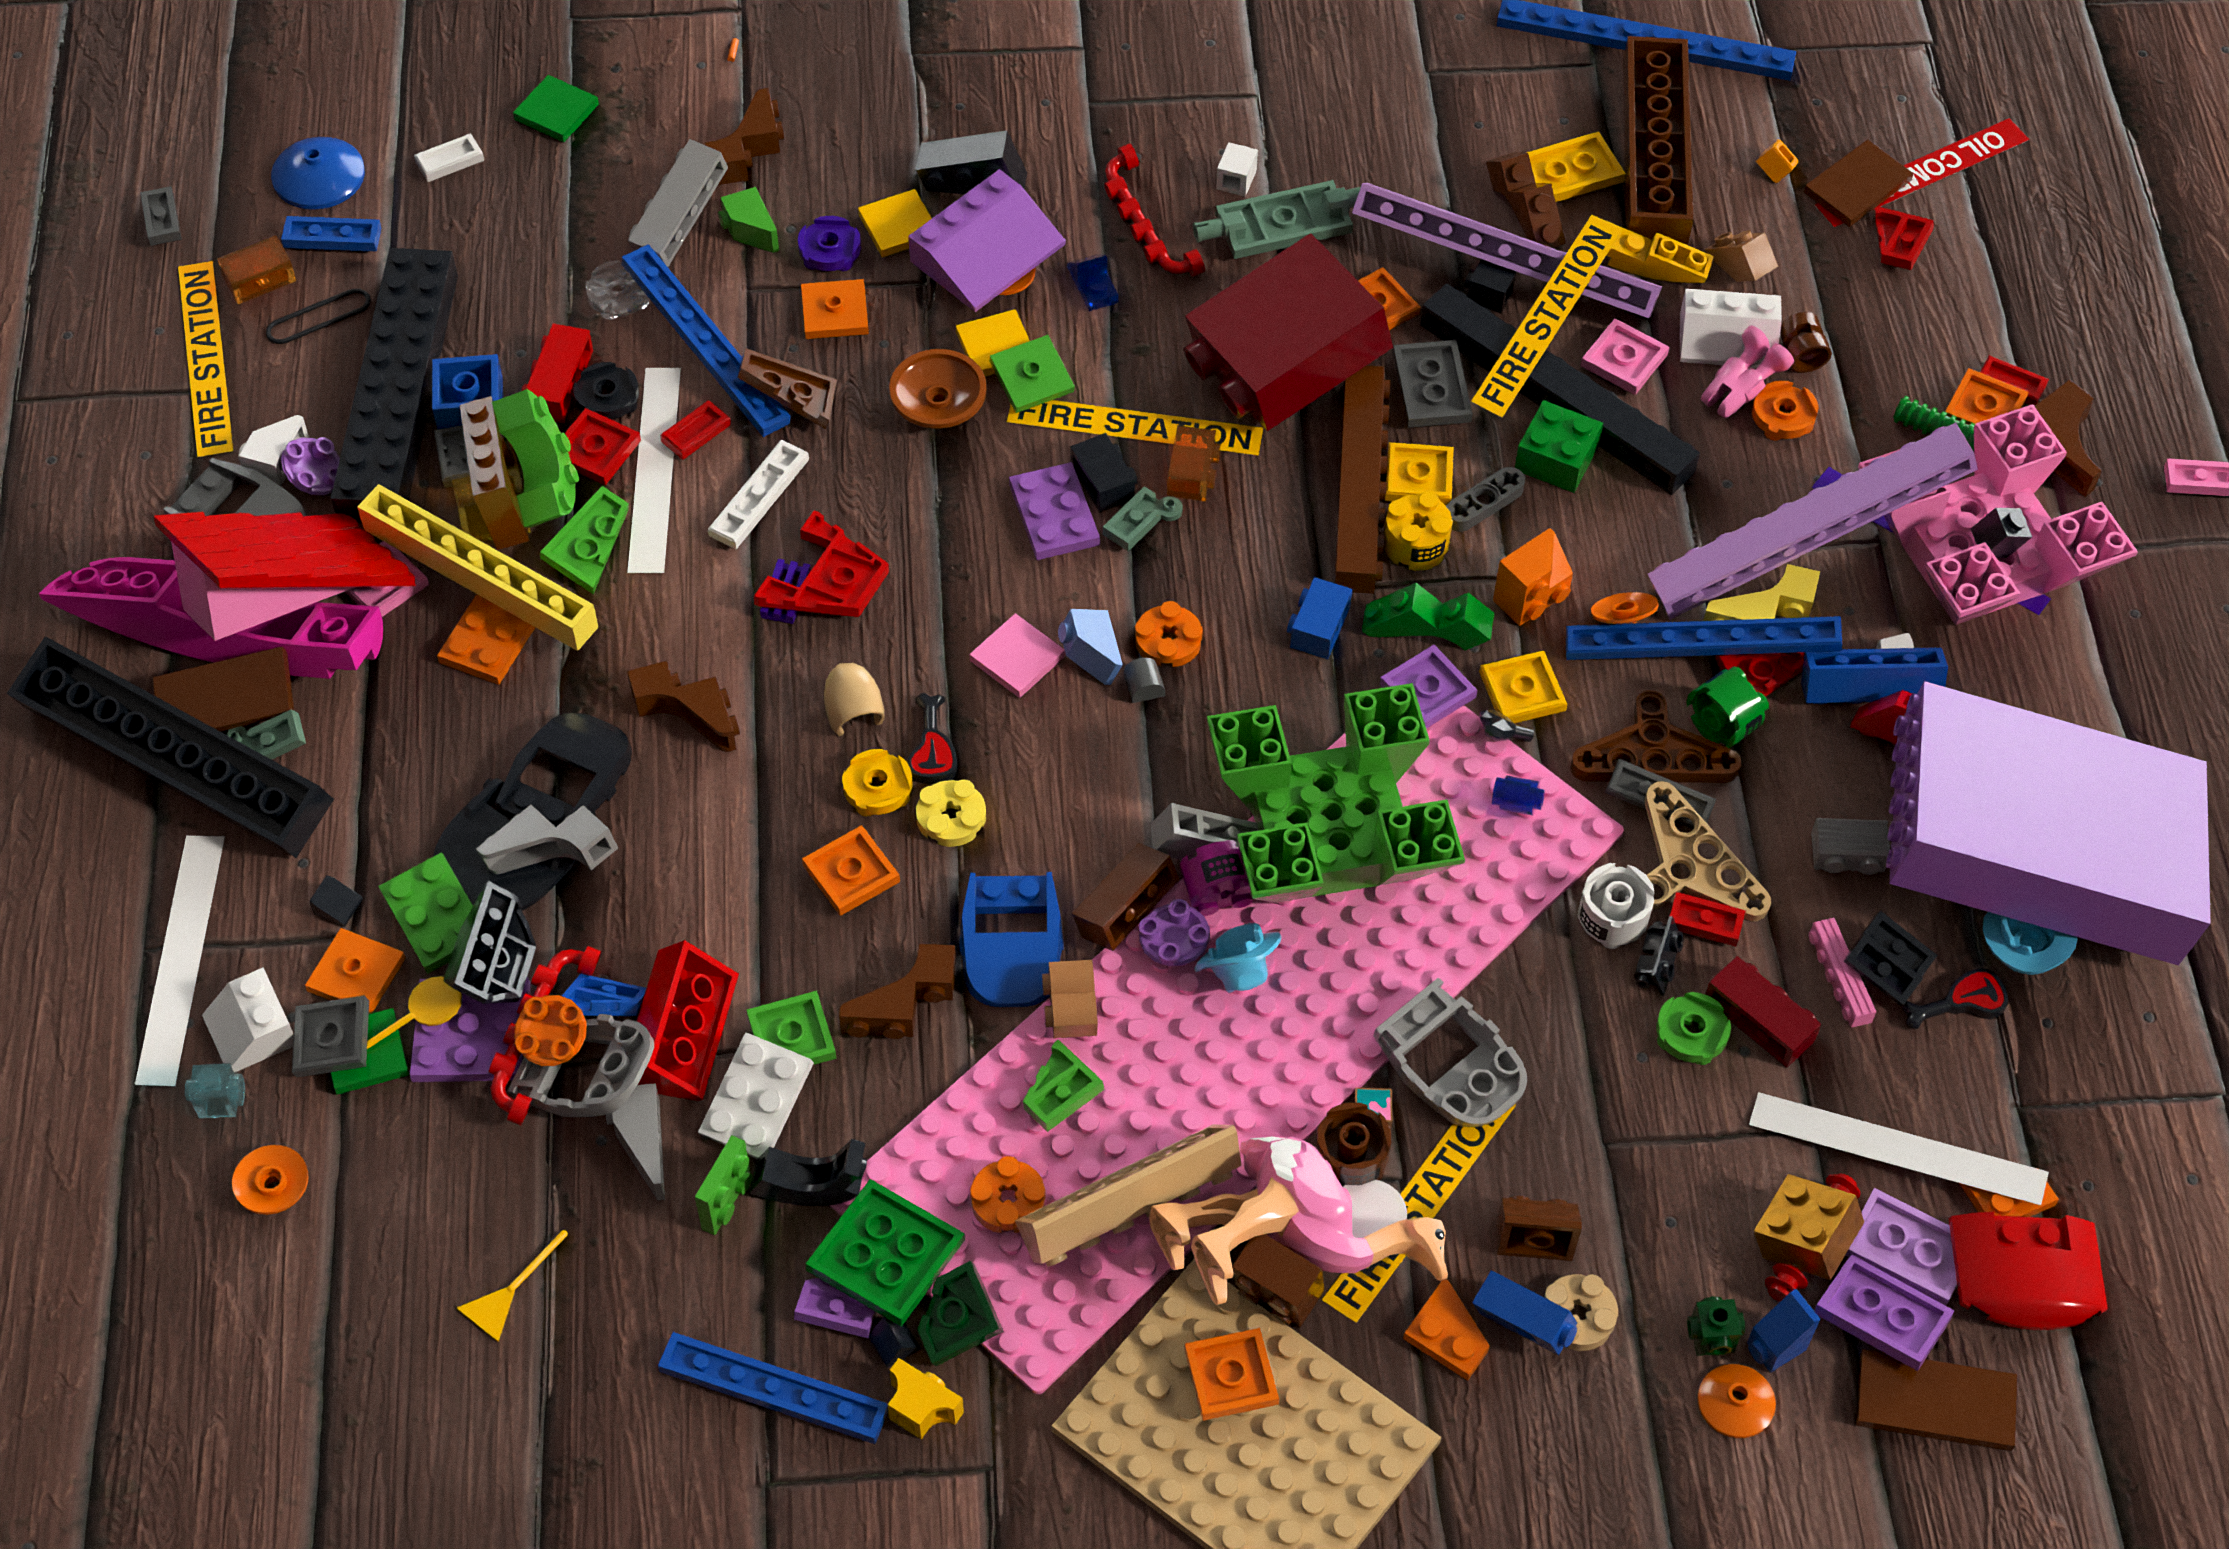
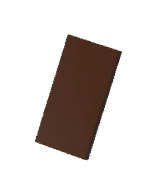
M282 646L153 677L154 694L156 697L220 732L267 721L291 709L294 710L288 655Z
M1862 1349L1859 1360L1856 1426L2007 1451L2014 1449L2017 1374L1925 1359L1919 1370L1916 1371L1884 1352Z

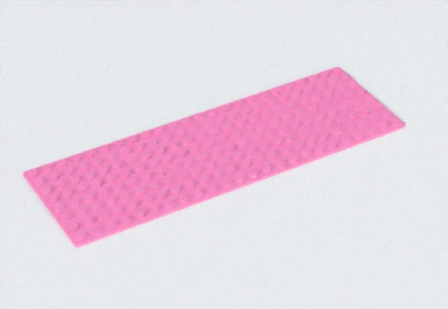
M1462 706L1427 728L1430 740L1429 745L1399 779L1396 785L1403 807L1448 800L1465 857L1464 864L1415 880L1278 903L1253 899V903L1243 908H1234L1233 905L1219 908L1216 913L1204 916L1210 927V941L1205 952L1195 961L1182 966H1166L1154 962L1147 956L1139 942L1138 924L1114 951L1104 948L1092 959L1098 1019L1097 1036L1053 1038V1028L1045 1027L1044 1006L1051 1005L1050 998H1048L867 1161L860 1191L871 1179L965 1233V1241L938 1277L969 1261L975 1264L1004 1331L981 1343V1345L1034 1394H1042L1172 1268L1152 1232L1149 1217L1146 1214L1132 1219L1135 1225L1125 1231L1114 1234L1110 1230L1100 1235L1101 1242L1090 1248L1080 1250L1078 1246L1067 1251L1068 1258L1058 1264L1047 1267L1046 1263H1034L1020 1232L1014 1233V1230H1001L1002 1233L993 1232L976 1219L972 1209L970 1189L976 1175L984 1167L1006 1156L1014 1157L1018 1161L1030 1165L1039 1173L1046 1190L1044 1202L1046 1206L1212 1124L1234 1125L1238 1135L1239 1150L1240 1143L1248 1141L1250 1138H1266L1271 1136L1289 1138L1292 1136L1306 1141L1318 1129L1319 1124L1331 1108L1345 1103L1354 1095L1355 1088H1361L1389 1061L1373 1036L1375 1029L1437 978L1444 982L1441 988L1455 998L1623 836V826L1512 741H1495L1486 736L1480 717L1466 706ZM1344 733L1328 749L1346 747V734ZM1254 816L1249 818L1247 821L1255 822ZM1184 878L1172 887L1148 914L1158 907L1170 904L1175 899H1183L1192 907ZM1248 923H1257L1263 933L1278 931L1281 934V942L1273 952L1265 957L1268 969L1267 980L1253 989L1235 990L1232 993H1228L1223 982L1215 975L1211 968L1203 969L1197 973L1194 970L1201 957L1210 948L1216 947V939L1231 928ZM1059 1040L1103 1081L1105 1090L1047 1132L1024 1110L1023 1100L1030 1087L1036 1083V1075L1041 1066H1046L1052 1055L1051 1047L1054 1042ZM1240 1151L1242 1166L1231 1171L1233 1174L1232 1178L1213 1185L1210 1181L1199 1187L1200 1193L1184 1201H1180L1177 1197L1167 1203L1189 1204L1201 1202L1225 1193L1242 1195L1255 1190L1257 1181L1250 1178L1246 1173L1244 1157ZM1004 1190L1001 1192V1202L1006 1200L1016 1201L1015 1191ZM854 1199L830 1206L842 1216ZM1202 1225L1189 1228L1191 1241L1190 1244L1184 1245V1257L1192 1250L1191 1244L1194 1236L1211 1231L1217 1225ZM935 1282L926 1293V1295L931 1299L933 1297V1294L931 1292Z

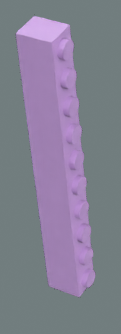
M1362 183L1352 211L1353 214L1545 282L1550 280L1566 255V252L1370 183ZM1600 265L1582 292V295L1650 318L1662 286Z
M1956 422L1947 427H1940L1934 430L1931 435L1917 442H1909L1902 446L1900 450L1886 457L1876 458L1868 466L1855 472L1846 473L1837 481L1825 487L1815 488L1807 496L1794 502L1785 503L1776 511L1762 518H1754L1745 526L1731 533H1724L1718 536L1715 541L1701 548H1693L1684 556L1670 563L1660 564L1654 571L1648 573L1653 589L1671 620L1978 470L1974 451Z

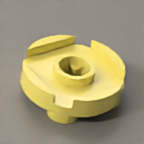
M948 780L927 786L921 790L920 799L916 805L917 825L920 832L926 838L929 836L937 840L939 845L955 847L967 844L976 837V833L986 822L984 799L980 792L975 789L973 783L968 780ZM949 808L958 810L955 818H949L948 814L942 813Z

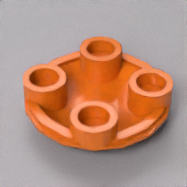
M560 995L530 998L525 1003L524 1009L515 1023L514 1039L517 1050L528 1061L540 1066H557L569 1061L580 1051L586 1038L587 1022L584 1014L572 1000Z

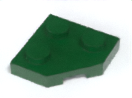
M969 1261L936 1279L931 1292L933 1297L926 1316H922L917 1329L929 1359L935 1366L1004 1332L973 1262Z

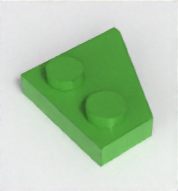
M1059 1040L1054 1042L1051 1047L1052 1055L1046 1066H1041L1036 1075V1083L1030 1087L1023 1100L1024 1110L1047 1132L1105 1090L1103 1081Z

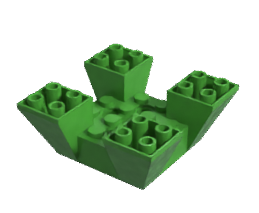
M1413 683L1344 694L1346 747L1289 756L1276 705L1207 716V723L1221 778L1252 812L1255 823L1258 825V831L1237 834L1252 899L1278 903L1415 880L1465 863V857L1447 799L1404 807L1400 799L1396 783L1427 748L1430 742Z

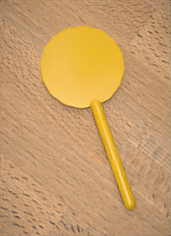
M442 976L431 977L420 982L413 989L409 997L408 1009L410 1013L367 1041V1049L412 1019L427 1026L441 1025L449 1021L457 1014L462 1004V993L446 984Z

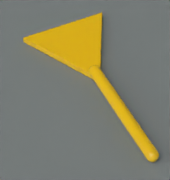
M562 1230L508 1287L459 1306L456 1309L499 1342L515 1290L567 1237V1231Z

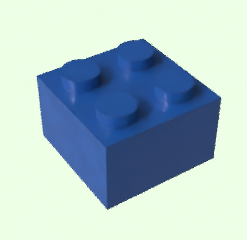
M498 354L432 359V410L437 430L462 425L461 404L492 396L493 401L503 398V376Z

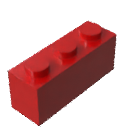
M553 323L549 334L544 335L542 338L541 353L538 360L534 359L532 363L530 380L528 384L525 383L521 391L528 389L537 397L542 396L546 400L549 412L555 422L565 423L574 401V383L576 381L577 384V381L581 378L580 373L587 368L593 353L590 330Z

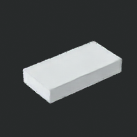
M471 133L414 155L416 164L427 182L484 161L483 153Z

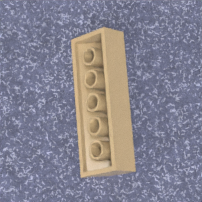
M1212 1124L1015 1220L1032 1261L1039 1264L1046 1263L1047 1267L1058 1264L1068 1258L1067 1251L1078 1246L1080 1250L1090 1248L1101 1242L1100 1235L1110 1230L1114 1234L1125 1231L1135 1225L1132 1219L1143 1214L1150 1217L1153 1205L1164 1204L1177 1197L1180 1201L1187 1200L1199 1194V1187L1210 1181L1213 1185L1232 1178L1233 1174L1231 1171L1242 1166L1236 1128L1234 1125Z

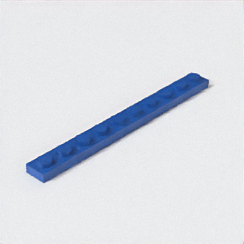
M1502 0L1497 19V27L1625 50L1627 36L1688 39L1689 62L1789 81L1791 80L1796 51L1521 0Z

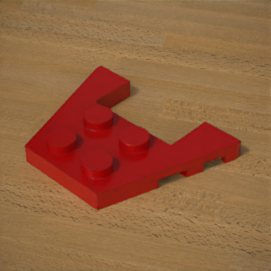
M814 510L800 529L801 539L825 547L826 550L800 587L767 576L754 595V605L859 617L888 575L889 563L860 542L855 544L844 535L843 529L836 524L831 526L824 521V515Z

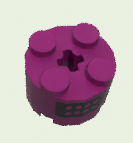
M1225 840L1204 845L1196 849L1197 856L1190 861L1187 855L1182 858L1179 865L1191 905L1202 915H1212L1219 908L1231 905L1234 908H1243L1253 903L1240 848L1236 846L1235 840Z

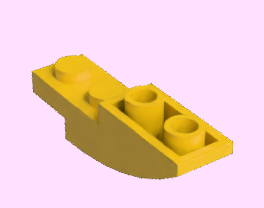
M1603 220L1622 230L1606 255L1610 257L1608 266L1655 280L1681 283H1704L1706 281L1714 256L1657 232L1651 240Z

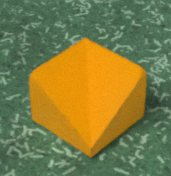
M1778 139L1759 156L1756 163L1773 182L1778 183L1794 169L1798 159Z

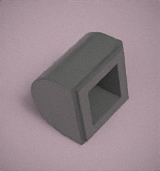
M1139 658L1126 665L1124 668V679L1132 703L1165 696V688L1154 659Z

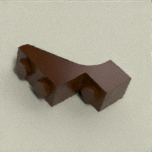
M769 88L756 91L735 132L720 140L705 142V146L722 153L728 166L718 185L748 181L747 168L753 167L751 157L780 153L779 140H784L783 126L781 121H775V118L780 117L777 99L771 100Z
M1513 152L1486 161L1493 191L1500 192L1508 199L1527 239L1551 248L1566 244L1552 184L1535 182L1529 154Z
M667 660L627 671L631 693L639 717L657 713L678 716L721 751L730 752L737 750L735 736L740 735L739 726L735 715H728L727 709L731 708L730 699L726 688H719L716 676L681 686L678 673H671Z
M919 944L916 962L906 976L842 1004L839 1012L841 1034H849L858 1038L867 1035L885 1036L890 1039L914 1037L917 999H925L932 1003L942 1002L943 1000L953 1001L956 971L955 945Z

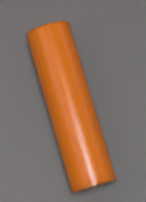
M733 38L731 41L728 61H735L739 44L737 38Z

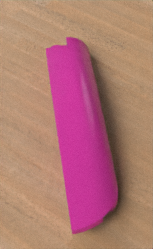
M115 557L90 562V567L80 569L74 574L71 570L49 583L39 593L42 600L113 632L165 650L213 663L282 646L287 652L289 672L292 676L330 679L337 669L356 671L364 659L375 660L377 658L383 640V619L379 607L316 602L215 641L183 610L175 560Z

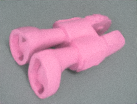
M1752 325L1748 326L1742 333V341L1745 348L1740 358H1729L1718 369L1714 380L1705 389L1700 398L1705 405L1710 407L1728 391L1729 394L1722 401L1717 411L1724 418L1735 414L1743 404L1753 400L1765 388L1764 380L1774 373L1788 370L1794 363L1793 356L1785 347L1775 343L1770 348L1766 335ZM1765 356L1762 363L1756 369H1749L1754 363Z

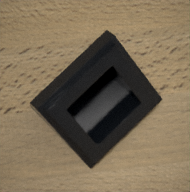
M886 1317L881 1319L868 1337L887 1368L894 1365L898 1358L903 1360L921 1350L906 1323L901 1327Z

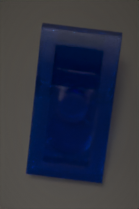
M1096 254L1067 262V268L1089 311L1118 303L1119 295L1107 273L1106 255Z

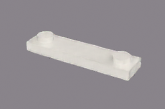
M780 440L708 528L709 536L737 549L808 462V452Z

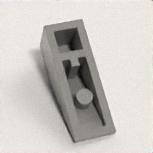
M1171 803L1151 823L1153 849L1179 860H1182L1186 855L1191 860L1197 856L1196 849L1214 842L1235 840L1236 846L1239 847L1237 834L1258 831V825L1255 822Z
M656 1083L637 1085L629 1099L618 1110L606 1115L607 1125L614 1124L617 1139L656 1199L665 1200L658 1091Z

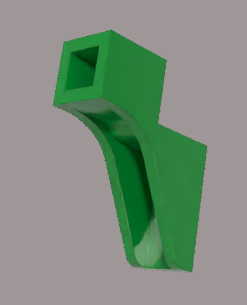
M1414 583L1366 604L1362 632L1370 637L1436 636L1447 639L1462 649L1468 650L1491 640L1494 612L1469 592L1442 603L1419 584Z

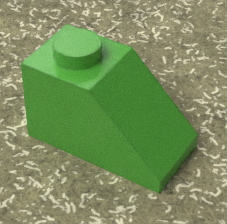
M756 187L720 197L722 211H718V217L722 228H728L733 240L772 253L779 251L777 229Z

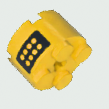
M1424 492L1422 494L1406 495L1389 504L1384 531V549L1387 556L1395 564L1399 565V562H1401L1402 564L1409 565V570L1414 571L1428 570L1439 565L1444 555L1448 552L1453 521L1450 511L1444 503L1439 501V497L1435 493Z

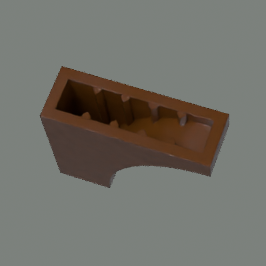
M2069 379L2034 407L2067 452L2065 458L2053 472L2086 497L2094 491L2102 472L2085 452L2079 435V426L2086 420L2094 398L2086 390L2080 388Z

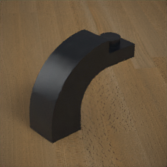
M851 1139L836 1154L822 1158L797 1156L768 1147L756 1160L749 1193L769 1200L800 1206H830L850 1201L859 1195L862 1177L867 1164V1159L863 1157L866 1143Z

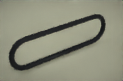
M354 288L271 322L266 328V336L271 342L276 344L288 343L364 311L370 305V295L362 289ZM354 293H360L366 298L365 304L360 308L284 339H276L271 336V329L277 324Z

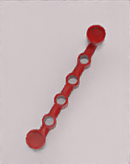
M1130 143L1119 147L1118 155L1113 157L1106 165L1105 174L1108 182L1104 183V188L1110 200L1119 198L1121 203L1117 204L1121 219L1123 221L1132 219L1134 224L1130 225L1134 240L1137 243L1145 240L1147 243L1143 247V251L1149 264L1158 261L1164 270L1173 274L1189 272L1194 277L1204 273L1205 265L1197 249L1184 253L1183 261H1173L1169 257L1163 241L1158 239L1150 220L1144 217L1137 199L1131 196L1124 178L1119 176L1117 172L1122 166L1126 171L1138 167L1137 154Z
M587 946L585 952L575 949L562 950L553 956L547 967L539 964L531 981V984L537 986L533 996L527 993L524 994L517 1014L521 1013L525 1003L530 998L543 997L552 992L564 965L570 963L579 965L577 973L592 976L601 951ZM511 1022L502 1042L509 1045L505 1055L496 1052L488 1073L494 1075L490 1088L493 1101L499 1108L509 1113L507 1121L521 1126L530 1108L532 1098L518 1093L516 1098L513 1099L505 1091L506 1085L511 1079L521 1055L515 1045V1024Z

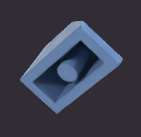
M1070 609L1058 629V637L1060 642L1063 643L1066 656L1104 685H1111L1123 664L1108 610Z

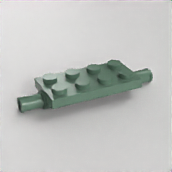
M1331 180L1217 205L1215 210L1216 219L1193 223L1194 237L1198 243L1223 236L1228 243L1233 258L1237 259L1290 247L1310 233L1317 240L1352 233L1353 229L1349 211L1350 208L1354 207L1361 187L1347 190L1344 187L1336 188L1334 181Z

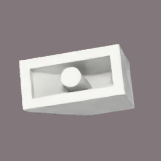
M296 415L253 431L248 441L240 447L238 458L241 465L257 470L281 486L286 478L281 464L283 449L293 440L302 437L309 438L303 416Z

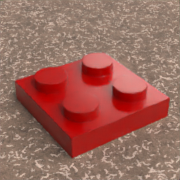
M587 408L582 411L565 432L571 445V450L568 452L571 464L575 466L579 474L605 486L641 442L640 432Z

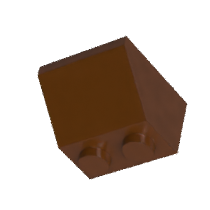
M1525 1196L1502 1198L1498 1213L1497 1255L1573 1261L1582 1230V1220L1578 1204L1568 1203L1562 1199H1550L1548 1201L1530 1200Z

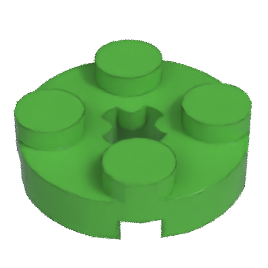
M1698 992L1685 993L1684 997L1670 998L1662 1006L1656 1023L1657 1042L1660 1048L1666 1050L1679 1060L1706 1065L1726 1047L1731 1032L1730 1020H1727L1723 1013L1724 1008L1714 998ZM1692 1021L1699 1024L1698 1029L1702 1032L1691 1033L1684 1027V1024L1691 1025Z

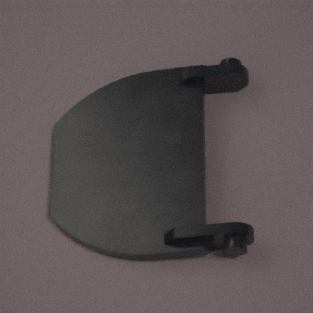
M489 778L485 781L483 790L445 828L438 840L433 857L441 852L443 853L472 905H474L486 882L490 881L520 897L523 906L521 910L523 911L542 899L572 868L576 859L556 857L501 874L491 873L486 868L476 848L484 843L488 837L494 835L509 823L510 820L491 807L496 801L504 782L499 778L494 780Z

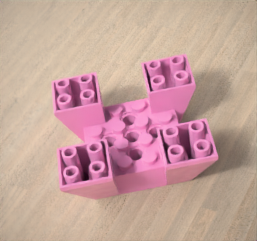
M2033 404L1975 424L1974 454L1978 470L1974 471V476L1945 485L1884 515L1889 527L1955 625L2068 586L2130 559L2138 553L2103 502L2053 519L2050 518L2034 493L2065 458L2067 452ZM1896 451L1860 462L1858 468L1860 470L1868 466L1874 459L1886 457ZM1994 508H2021L2032 538L2007 558H1996L1986 542L1976 544L1971 528Z

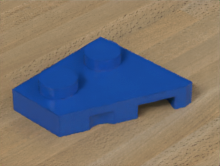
M580 974L562 996L572 1000L582 1010L584 1016H598L599 1014L637 1016L646 988Z

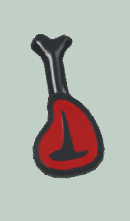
M920 693L915 700L916 704L923 710L924 731L921 736V743L910 753L907 763L911 769L914 781L923 784H936L955 777L958 768L957 756L949 738L940 732L937 727V709L945 703V697L940 694L929 696L926 693Z
M1977 968L1960 976L1952 984L1944 999L1924 1005H1916L1906 1001L1902 1006V1010L1908 1016L1906 1020L1907 1027L1915 1030L1920 1027L1925 1019L1947 1012L1952 1014L1970 1013L1982 1019H1994L2001 1016L2008 1005V995L2005 986L1993 971L1987 968Z

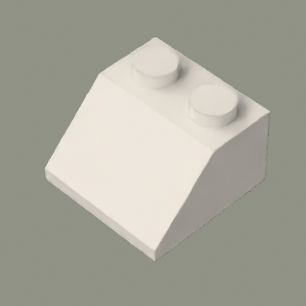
M264 968L228 982L202 1014L228 1075L293 1047L294 1034Z

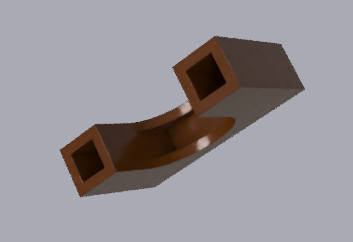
M492 396L461 404L460 412L473 497L497 550L528 542L529 535L527 527H524L518 500L509 475L518 473L515 450L507 438L499 432L492 405L493 399Z

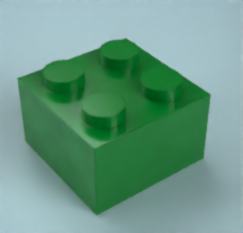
M1543 400L1518 445L1515 468L1522 471L1523 474L1575 493L1599 447L1604 423Z

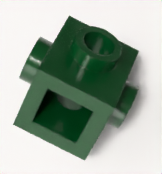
M1712 1296L1696 1302L1692 1315L1687 1317L1688 1336L1690 1340L1694 1341L1696 1356H1719L1735 1352L1741 1336L1745 1335L1744 1316L1742 1312H1737L1735 1299L1722 1300L1721 1297Z

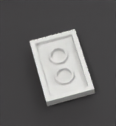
M745 1032L698 1133L723 1145H726L731 1135L745 1141L747 1155L758 1159L768 1147L774 1148L814 1062L805 1056Z

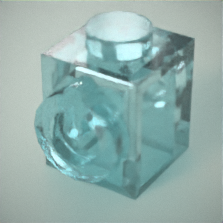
M230 1063L193 1065L192 1077L187 1079L185 1083L186 1100L188 1102L191 1101L199 1118L236 1117L237 1106H242L245 1100L244 1077L242 1074H235Z

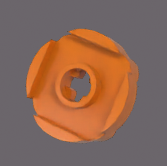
M1774 381L1766 384L1765 388L1755 397L1752 416L1757 426L1764 431L1768 439L1778 441L1782 438L1794 439L1813 430L1819 407L1815 396L1810 390L1805 387L1802 390L1792 387L1793 382ZM1780 406H1784L1786 410L1792 411L1790 413H1783L1779 409Z
M1166 601L1161 606L1146 611L1135 625L1138 652L1143 658L1154 659L1157 666H1161V663H1172V667L1182 666L1193 660L1199 653L1203 634L1201 623L1192 612L1180 607L1174 601ZM1164 632H1173L1176 639L1172 640L1169 637L1163 639L1161 637Z
M1011 1156L1003 1157L999 1161L987 1165L976 1175L971 1185L970 1195L973 1213L984 1227L993 1232L1002 1233L1001 1230H1014V1233H1018L1019 1230L1015 1220L1045 1206L1046 1190L1041 1176L1033 1167ZM1004 1190L1015 1191L1016 1201L1006 1200L1001 1202V1192Z

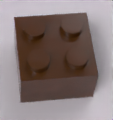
M1266 1234L1251 1238L1232 1266L1235 1285L1239 1290L1237 1294L1256 1306L1260 1303L1271 1310L1270 1315L1288 1326L1290 1323H1293L1300 1328L1325 1291L1321 1268Z

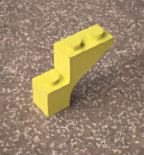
M1787 564L1784 576L1771 589L1710 601L1707 605L1703 621L1775 619V615L1786 618L1809 617L1820 571Z

